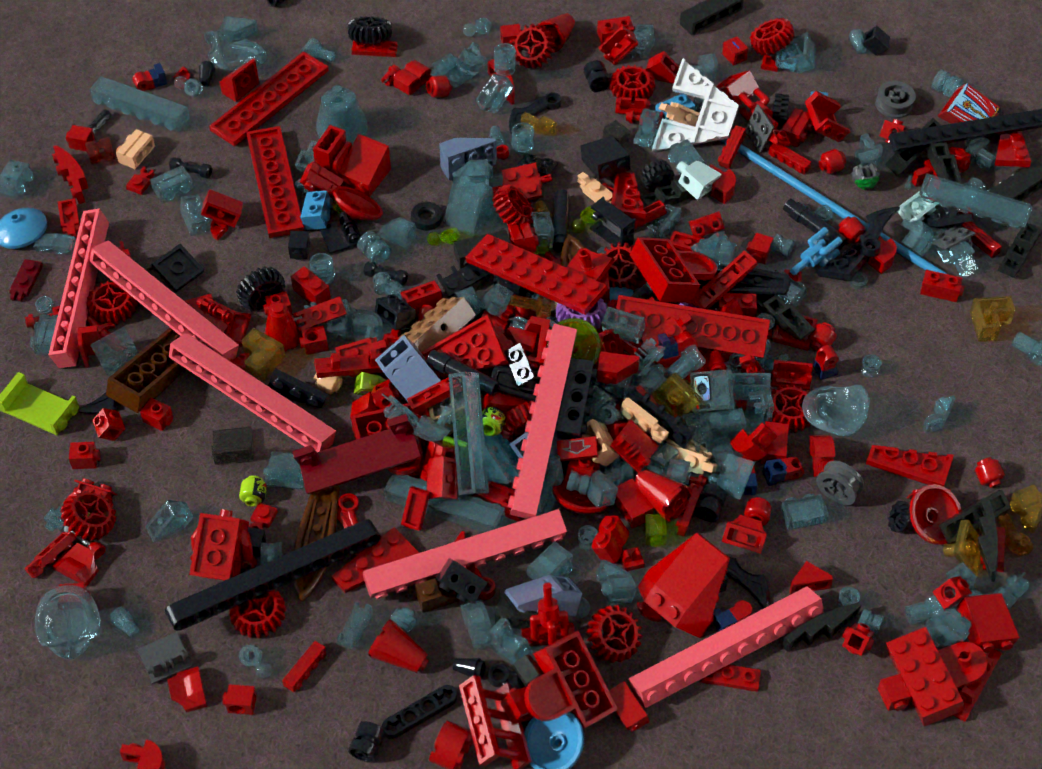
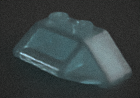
M479 417L466 420L467 451L487 480L504 484L513 483L514 477L519 476L520 470L516 469L519 457L509 445L508 439H504L500 433L496 436L484 435L478 428Z

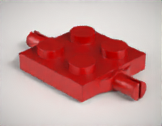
M535 162L502 170V185L492 187L493 193H495L501 186L513 185L521 193H524L528 201L543 198L542 183L552 181L551 174L540 176Z

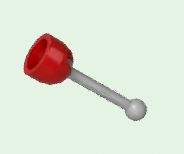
M65 526L64 531L68 532L69 526ZM80 535L76 536L87 548L95 552V560H98L105 553L106 548L101 543H89L85 539L82 540Z

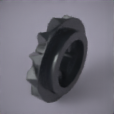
M898 500L896 504L892 505V510L889 511L890 516L888 517V527L891 528V531L897 533L903 531L910 520L909 504L906 501Z

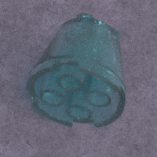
M335 85L321 97L316 131L320 139L329 125L345 130L346 142L349 141L353 144L358 134L366 135L367 119L355 93L347 88H342L340 85Z

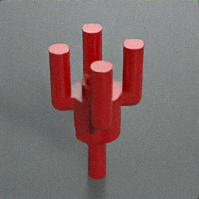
M756 88L754 94L761 99L756 102L751 101L744 93L739 94V99L750 108V113L745 108H741L739 111L748 122L757 104H759L774 126V129L777 128L778 123L772 118L773 111L767 106L770 98L765 93Z
M544 583V599L542 598L538 602V614L530 617L531 639L537 641L539 640V625L547 628L548 645L557 641L556 625L559 622L561 635H569L568 612L565 610L559 611L557 600L552 598L551 583Z

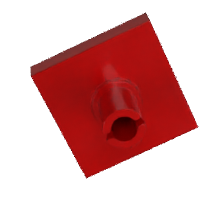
M580 248L566 268L600 282L614 262L611 257L592 252L587 248Z

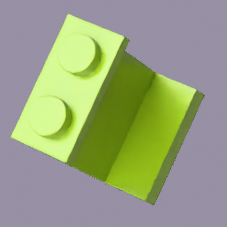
M20 372L14 376L0 394V411L54 435H58L61 430L67 427L68 421L78 413L79 409L76 396L72 395L67 401L28 384L25 374Z

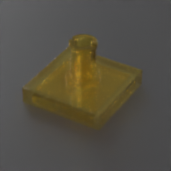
M676 372L650 393L660 406L662 404L666 406L665 411L674 418L678 415L684 417L703 400L691 388V383L687 384L688 380L682 379Z
M961 520L956 543L944 544L943 552L946 557L955 556L969 577H977L981 554L978 549V537L980 536L969 520Z

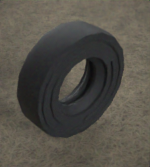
M432 202L418 203L411 211V222L417 229L423 231L433 230L442 222V210L437 204ZM429 212L433 214V218L423 220L420 218V215Z

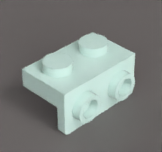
M921 189L898 206L900 207L898 213L908 226L913 222L918 224L925 219L923 217L924 214L928 216L937 210L935 206L940 202L937 200L932 203L924 190Z

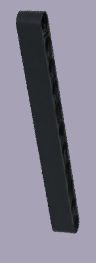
M370 519L363 520L174 602L166 608L165 614L174 630L186 629L370 548L381 540V535Z

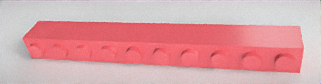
M100 209L83 211L48 354L58 368L73 367L77 364L80 351L77 328L85 327L89 312L87 297L90 296L89 291H94L98 269L90 263L91 249L105 242L109 221Z
M108 240L91 249V264L180 336L185 333L189 334L229 361L236 358L239 345L234 340L224 334Z
M554 323L552 330L548 329L545 341H549L548 347L543 349L541 359H545L544 365H540L537 377L541 378L539 384L536 383L533 395H536V400L531 402L529 413L532 414L531 421L527 420L525 428L528 436L527 439H523L521 451H524L523 458L519 457L516 467L520 471L519 476L514 477L512 485L515 493L514 496H510L508 508H511L510 515L529 519L537 514L577 329Z
M185 333L171 342L169 358L304 447L312 445L316 452H320L333 445L336 430L189 334Z
M557 509L363 571V578L370 599L376 597V600L387 597L390 592L396 591V593H401L408 590L409 586L437 578L449 558L465 568L471 566L479 568L486 565V561L494 560V562L505 559V555L511 553L515 556L524 553V549L530 547L538 549L543 547L546 542H559L563 540L567 530L561 513Z
M806 586L629 678L631 691L643 707L647 708L794 631L811 619L824 614L822 598Z

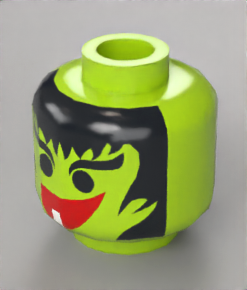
M487 407L479 417L478 428L484 435L496 436L501 433L506 422V416L499 408Z
M249 476L241 483L240 500L250 507L258 505L259 502L263 503L267 485L259 476Z

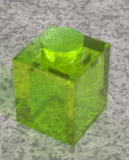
M645 514V545H651L652 547L666 545V520L660 514Z

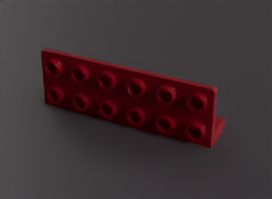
M403 414L388 419L390 429L320 452H316L312 445L292 451L294 459L300 465L306 493L310 495L420 459L421 455L413 424L408 415Z

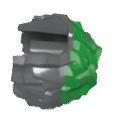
M873 163L869 166L859 165L853 168L852 179L859 188L867 190L877 185L880 172Z

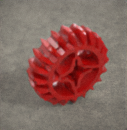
M770 19V21H765V23L760 24L758 28L754 29L755 31L751 33L750 41L752 48L757 54H774L783 48L785 49L786 45H790V42L794 40V28L788 19Z
M531 23L530 27L524 25V30L520 28L519 35L514 34L516 39L512 40V43L515 44L511 46V49L514 50L512 55L515 57V61L519 62L521 66L525 65L526 68L531 66L533 69H536L537 65L542 67V62L548 64L546 59H552L550 53H555L552 47L556 46L552 42L554 37L551 36V31L547 30L545 26L541 27L540 24L535 26ZM536 34L542 35L544 42L538 41ZM522 50L528 52L530 58L524 57Z
M629 64L627 67L622 66L621 69H616V72H613L610 79V90L613 97L631 98L632 102L635 101V98H647L649 100V97L654 93V76L652 72H648V68L643 69L642 66L636 67V65L630 66Z
M509 184L501 186L493 194V207L496 208L499 217L508 226L509 224L520 225L526 221L532 224L535 214L531 203L524 196V193H521L515 186Z
M618 242L617 247L611 244L612 249L609 250L605 247L606 253H600L611 258L616 256L613 265L608 271L616 273L618 279L609 277V287L619 286V288L626 286L627 289H630V284H633V286L637 285L635 280H642L639 276L642 273L636 264L625 261L623 258V254L630 256L634 245L629 247V244L625 243L622 247L621 242ZM622 262L624 267H622V269H620L619 272L617 267H619L618 265H620ZM632 271V273L625 278L626 273Z
M108 280L105 284L100 282L99 287L94 286V291H89L90 296L87 297V308L90 315L102 324L115 322L118 325L119 320L125 322V317L131 318V313H135L138 307L136 299L115 282H109Z
M786 384L783 388L779 385L777 390L773 389L771 394L767 396L764 406L765 415L768 416V421L789 424L788 432L790 429H793L794 433L798 429L803 432L805 427L809 428L811 423L815 421L817 401H814V395H809V390L803 391V387L796 388L795 384L789 387ZM777 404L780 406L781 411L778 410Z
M534 400L529 403L518 404V406L512 407L510 411L506 412V422L500 435L508 443H512L525 433L527 420L531 421L532 418L529 410L531 402H534Z
M86 488L83 491L78 489L75 493L72 492L63 502L60 512L62 513L61 519L64 520L63 526H69L68 532L73 531L75 537L80 535L82 540L88 537L92 541L107 536L113 529L117 518L115 517L116 510L112 509L113 504L108 503V498L102 497V493L96 494L95 490L89 492Z
M272 590L229 609L231 624L234 625L236 631L240 630L242 636L247 633L248 637L251 638L256 634V637L259 639L260 634L264 633L268 637V631L270 630L275 633V626L281 627V620L285 619L286 607L284 599L279 591L275 592V590ZM246 605H248V608L245 610V613L241 615L243 608ZM274 606L272 613L267 617L270 608Z
M608 605L592 615V620L588 622L591 628L587 629L586 633L591 635L587 639L588 642L593 643L590 649H597L595 656L602 655V660L606 661L609 659L610 663L616 661L621 663L637 653V648L641 645L638 640L643 635L638 633L642 627L636 626L639 619H632L633 612L626 614V608L620 609L619 605L613 607ZM619 630L615 636L609 638L614 632ZM607 643L612 644L614 648H617V650L608 646Z

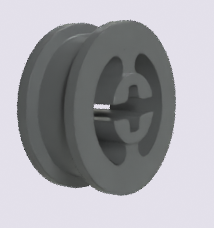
M888 81L880 86L875 105L877 110L887 117L902 118L911 113L916 94L913 88L904 82Z
M840 461L828 462L824 467V471L816 478L820 491L826 497L841 505L853 504L857 494H860L864 489V481L860 474L848 464Z

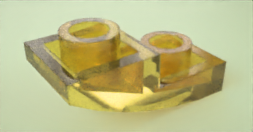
M526 112L521 115L522 128L541 135L555 136L557 134V122L545 116L538 119Z

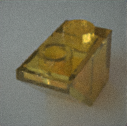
M1033 484L1013 492L1009 502L1012 511L1018 514L1022 525L1031 534L1035 533L1042 514V494Z

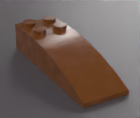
M168 328L108 378L106 396L138 414L151 398L155 399L185 369L169 358L170 344L179 338L180 335L171 328Z

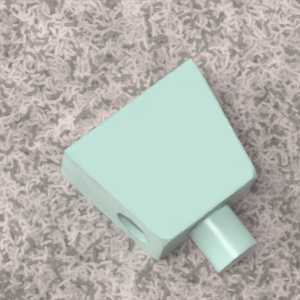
M681 161L676 167V170L682 173L679 184L697 200L710 192L712 184L722 175L700 161H695L690 165Z

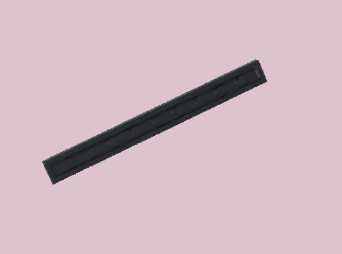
M1042 109L892 133L888 138L893 151L900 152L928 147L931 143L947 142L948 144L1042 128Z

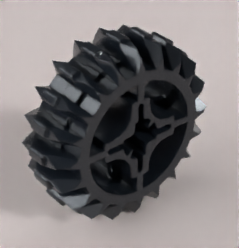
M373 16L360 17L350 20L348 23V34L352 41L360 42L361 44H379L391 38L392 26L391 22L384 18Z
M264 266L262 269L257 268L256 271H251V274L245 275L246 278L240 280L241 284L237 286L238 290L236 291L238 301L246 310L249 309L252 312L255 309L260 310L263 308V305L266 304L265 296L285 292L286 285L284 277L276 268Z

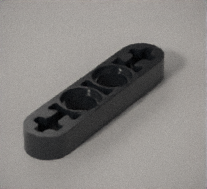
M444 685L386 718L382 723V728L386 731L385 737L388 739L398 738L454 705L457 701L456 689L451 685ZM444 693L451 694V699L444 697ZM431 702L435 705V708L432 711H426L423 709L424 704ZM408 713H413L417 716L412 722L404 719ZM398 719H401V722L404 725L403 727L401 726V723L399 724ZM388 725L395 726L396 730L393 732L391 729L388 730Z

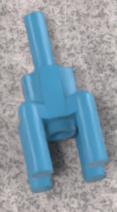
M823 227L808 239L810 247L801 254L802 261L790 269L791 274L796 275L804 267H814L818 263L821 267L828 265L831 260L840 255V251L835 248L842 243V239L837 237L824 247L827 243L821 238L829 231L826 227Z

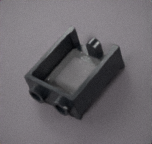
M604 196L591 205V209L596 211L592 214V218L597 222L590 227V230L608 243L614 244L615 247H617L618 242H621L622 247L625 243H628L629 247L633 245L635 218H630L610 202H607Z

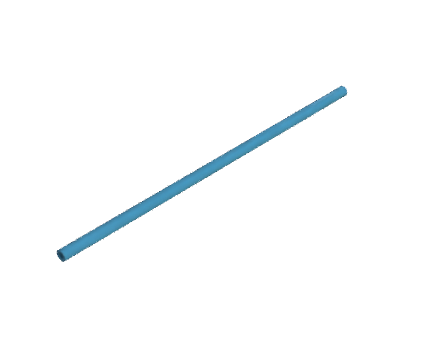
M723 139V140H719V141H721V142H723L724 144H726L727 139ZM741 144L738 153L841 218L845 219L848 216L850 218L856 217L865 226V232L869 229V224ZM881 233L880 236L883 240L887 241L890 239V237ZM893 240L897 247L896 252L925 271L931 270L947 274Z

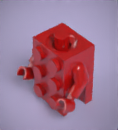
M224 509L220 510V516L200 513L198 526L191 536L193 554L191 555L192 562L189 575L225 581L241 574V568L246 569L248 563L251 565V569L255 568L257 560L253 557V548L248 532L249 521L233 518V511Z

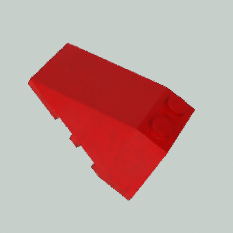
M696 533L650 568L639 583L638 589L644 602L674 627L701 638L713 621V612L719 600L718 594L721 584L724 582L730 558L701 534Z

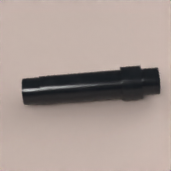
M563 189L555 192L551 236L553 249L561 252L567 235L570 234L568 229L569 193Z
M792 198L785 203L783 210L793 220L800 222L815 234L823 227H826L829 232L822 239L830 244L837 237H840L842 243L836 248L840 250L845 246L848 238L808 210V207L801 202H796Z
M432 350L427 357V364L433 366L435 370L448 374L482 392L495 396L500 389L501 383L454 359L453 356L445 352L440 353Z

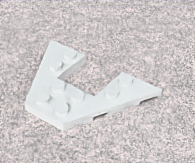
M683 58L672 89L674 92L704 99L695 127L662 118L652 151L727 139L730 136L739 105L730 100L723 91L721 92L708 78L702 76L697 69L695 70Z

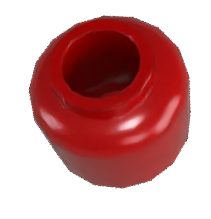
M444 75L432 76L426 83L427 93L433 98L447 97L450 91H452V82Z
M832 149L822 153L819 167L827 174L836 173L843 170L846 164V157L842 151Z
M848 216L838 225L840 227L838 231L848 238V243L854 241L858 243L861 241L860 236L865 232V226L856 217L850 218Z
M823 322L822 324L815 325V330L809 335L808 339L811 341V347L818 351L825 345H832L837 335L832 325Z
M992 457L979 461L975 468L980 484L983 486L989 485L990 488L1000 485V480L1005 476L1000 462L992 459Z
M761 497L751 498L746 504L744 516L762 521V526H765L770 520L771 504Z

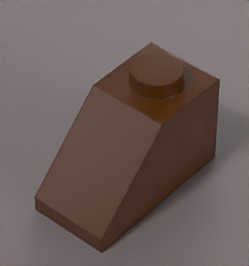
M436 578L415 585L416 597L422 613L461 601L456 597L458 593L452 589L450 592H447L439 586L441 582L436 580Z

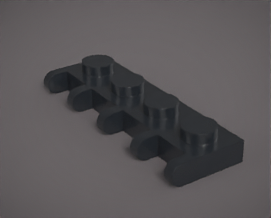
M469 263V265L458 271L453 265L450 267L453 274L442 278L440 273L436 277L447 296L451 297L492 273Z
M632 384L625 399L630 398L656 418L658 424L669 432L667 437L683 449H686L692 440L696 427L692 425L688 428L681 423L682 417L678 415L674 418L665 411V405L657 406L649 400L651 396L648 393L644 396L636 391L637 386Z

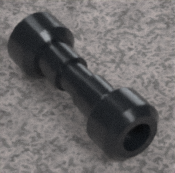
M173 157L169 162L171 171H192L203 178H209L212 175V166L209 164L192 165L182 162L181 158Z
M370 261L365 264L363 269L366 276H384L395 280V283L399 285H405L408 280L407 271L386 270Z

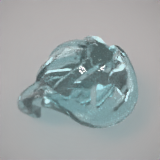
M216 30L214 33L215 41L208 52L211 62L224 70H236L253 58L258 66L266 62L268 57L266 50L261 45L246 39L230 42L225 38L222 30Z
M859 384L847 387L827 385L810 391L803 400L802 409L805 418L814 427L836 436H851L858 432L869 416L870 398L867 390Z
M62 585L49 590L39 601L35 613V632L40 645L48 646L53 653L66 659H74L83 654L88 648L91 639L98 634L101 626L99 611L95 601L85 589L76 585Z

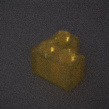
M1011 296L974 298L970 315L978 342L997 340L1001 325L1011 324L1016 311Z
M255 328L242 339L244 353H249L250 355L245 360L246 371L263 382L285 359L284 345Z

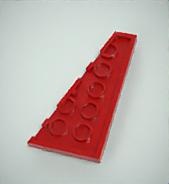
M488 315L421 352L426 360L432 350L440 353L445 352L453 356L454 359L476 370L509 364L491 317ZM431 366L440 379L450 377V375L443 374Z

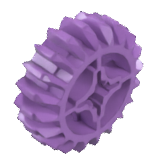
M600 298L586 315L558 303L556 306V318L559 321V325L575 328L578 333L580 331L585 333L587 331L593 332L594 329H600V326L604 325L607 318L606 303Z

